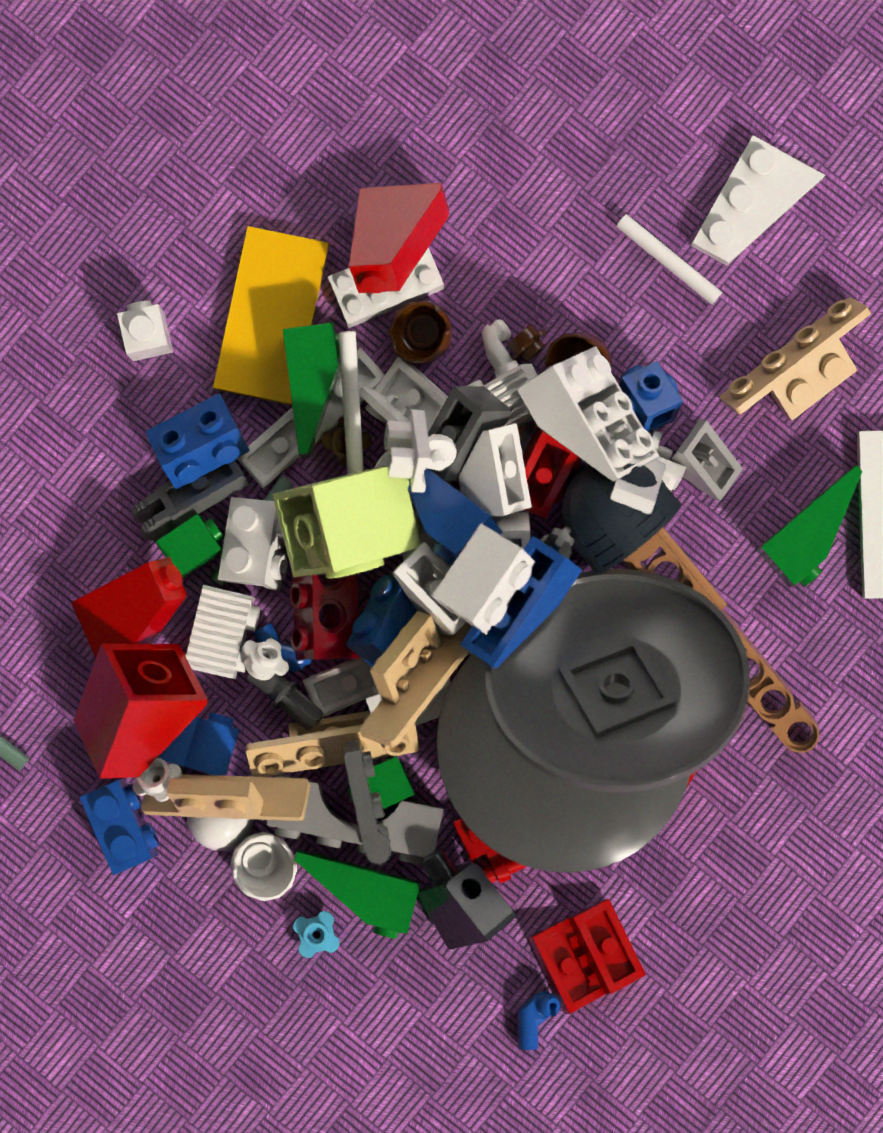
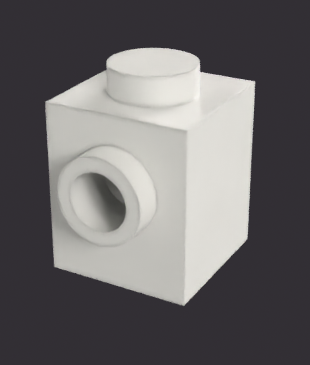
M151 301L134 302L126 306L127 311L117 313L125 352L132 361L173 353L165 312L159 304L152 305Z

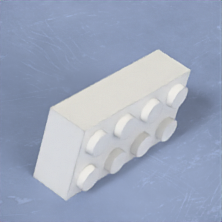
M429 247L400 291L358 293L350 268L328 276L348 328L405 306L409 302L417 301L444 290V283Z

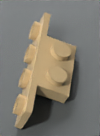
M851 297L834 303L828 309L827 314L814 324L800 329L795 334L793 340L780 350L765 356L761 364L749 374L734 380L729 385L728 390L720 395L721 401L737 414H742L770 392L784 416L791 421L857 371L839 338L871 314L866 305Z
M419 611L415 613L370 670L381 697V702L359 728L363 738L390 747L397 746L469 651L460 644L471 629V624L466 622L453 635H441L437 631L430 614Z
M370 711L322 718L320 723L311 731L305 730L297 722L288 724L289 737L249 743L246 745V755L252 777L275 776L345 764L343 756L345 742L358 739L361 741L362 751H371L373 759L400 756L419 751L416 725L414 722L397 746L390 747L362 737L359 728L370 716Z
M181 774L180 778L169 779L166 792L169 797L168 800L159 802L154 796L146 794L143 796L141 810L145 815L302 821L305 817L311 785L305 778ZM161 777L157 778L154 782H159Z

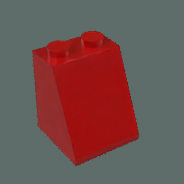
M101 644L73 721L99 778L140 777L206 707L208 699L179 644Z

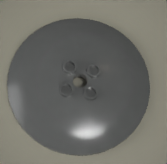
M609 569L597 574L593 570L580 573L560 605L496 669L486 663L485 687L490 712L497 728L514 751L541 772L573 786L604 792H634L658 788L677 782L703 768L722 752L737 732L743 720L749 697L750 668L742 640L734 626L715 604L694 589L676 580L644 571ZM619 683L625 685L628 690L623 694L614 695L605 688L610 684Z
M474 654L467 659L453 679L441 708L437 728V757L442 782L448 798L465 825L478 839L495 852L521 865L543 871L572 873L589 871L621 861L649 843L663 829L680 804L690 775L677 782L644 791L604 792L573 786L541 772L517 754L497 728L487 701L485 687L486 662ZM619 683L610 684L605 688L614 695L623 694L628 690L625 685Z

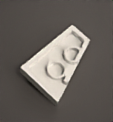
M752 136L691 246L727 266L778 218L794 206L810 189L815 187L825 175L761 139Z

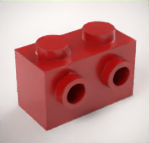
M537 426L522 455L531 501V508L524 510L546 519L553 503L559 504L562 500L569 482L566 478L572 468L577 469L582 458Z

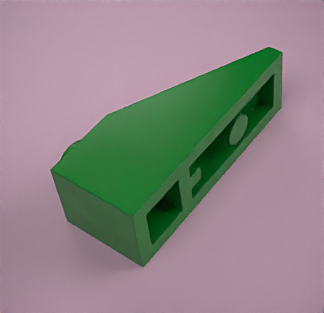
M333 322L283 329L298 453L301 459L310 458L340 373L339 333H335Z
M858 465L849 469L756 549L788 588L795 586L798 582L804 588L823 572L818 565L829 554L863 471Z
M300 849L296 852L294 860L363 922L373 925V933L397 939L398 933H408L421 881Z

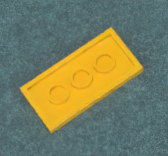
M247 226L213 384L214 390L292 406L283 329L313 325L329 250L328 242Z

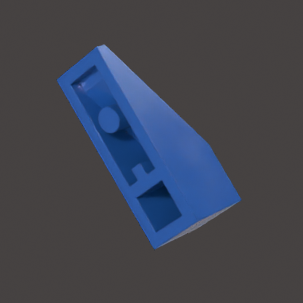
M428 468L424 470L425 493L412 492L411 483L409 484L408 489L424 529L436 543L432 550L449 566L452 567L480 524L485 525L499 535L502 534L503 531L488 513Z
M534 536L531 537L523 549L535 561L531 567V575L522 588L516 589L508 601L505 615L501 621L491 626L487 634L472 626L460 644L495 669L560 605L582 572V569L568 558Z

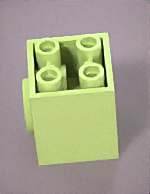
M382 466L273 494L293 577L324 573L328 579L348 576L384 565L385 557L416 549L421 544L419 536L420 523L413 512L408 486L410 483L408 478L388 477L387 466Z

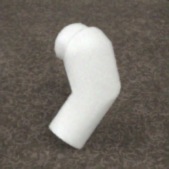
M500 319L494 321L490 326L487 324L481 334L486 357L496 370L514 361L502 344L503 341L511 337V331L505 322Z

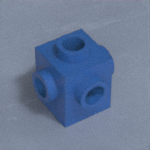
M658 361L645 367L636 365L628 369L621 376L619 387L629 397L634 413L648 433L676 420L683 399L678 393L674 378L669 373L664 372Z

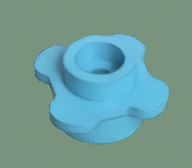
M322 911L318 916L309 919L301 916L295 920L293 929L299 934L301 942L299 953L303 957L311 958L317 952L326 950L332 953L338 949L340 940L334 935L332 926L334 916L330 912ZM316 930L321 934L317 939L312 935Z

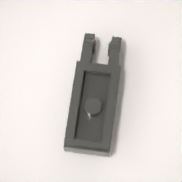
M236 460L178 489H175L171 481H168L156 488V492L145 497L141 502L138 501L137 504H134L131 513L137 523H144L141 526L142 529H140L144 539L151 542L153 540L156 541L171 532L175 525L182 524L196 514L248 486L249 483Z
M360 739L345 742L343 756L364 851H366L365 856H367V860H370L371 863L381 865V863H386V860H389L391 847L388 827L377 820V818L384 817L380 792L372 793L369 777L376 776L371 751H362Z

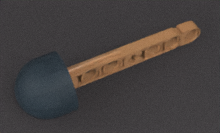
M628 463L623 468L627 469L635 464ZM590 464L580 470L566 489L562 505V520L564 526L570 527L571 533L569 535L575 540L573 546L586 563L597 574L609 570L622 560L630 570L654 573L655 567L661 562L669 561L674 563L679 570V575L675 580L689 586L715 604L736 629L742 640L747 658H751L758 663V673L750 678L748 697L750 705L763 720L770 722L771 730L789 750L796 753L812 750L819 739L818 723L814 716L800 700L795 704L792 690L724 610L727 603L663 527L681 507V502L673 495L672 491L661 481L651 514H646L610 499L616 481H611ZM644 465L633 467L630 473L620 478L638 487H652L658 483L655 480L654 473ZM658 547H661L664 550L663 552L656 554L650 560L648 565H645L642 562L643 560L652 557L653 554L657 551ZM778 690L783 693L786 701L782 708L778 710L766 709L761 703L765 692ZM795 722H805L811 727L812 734L808 740L796 742L787 734L789 727Z

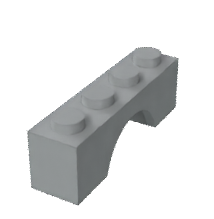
M283 774L276 776L278 778H298ZM308 780L311 786L305 817L302 821L267 820V826L276 827L275 835L299 839L300 833L316 835L317 844L341 848L342 841L359 844L357 852L364 854L366 852L364 851L359 825L340 818L331 810L324 798L321 782ZM404 799L389 816L378 821L388 827L391 851L400 853V861L421 865L420 862L435 851L444 807Z

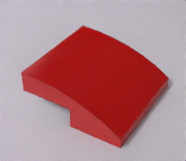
M609 899L598 902L528 937L556 997L560 1001L564 1014H571L598 998L613 994L646 976Z

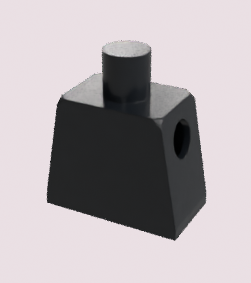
M442 848L430 853L420 862L432 881L419 890V898L449 950L487 942L517 917L476 863L468 862L453 866Z

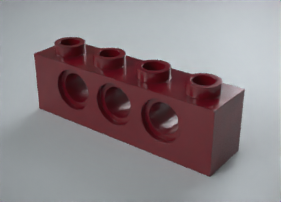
M357 573L328 579L325 574L323 584L320 582L318 574L293 577V585L290 589V603L294 608V627L291 631V645L295 650L296 660L359 658L356 653L346 646L353 633L354 622L358 618ZM321 608L323 609L326 616V620L323 626L319 620V612Z

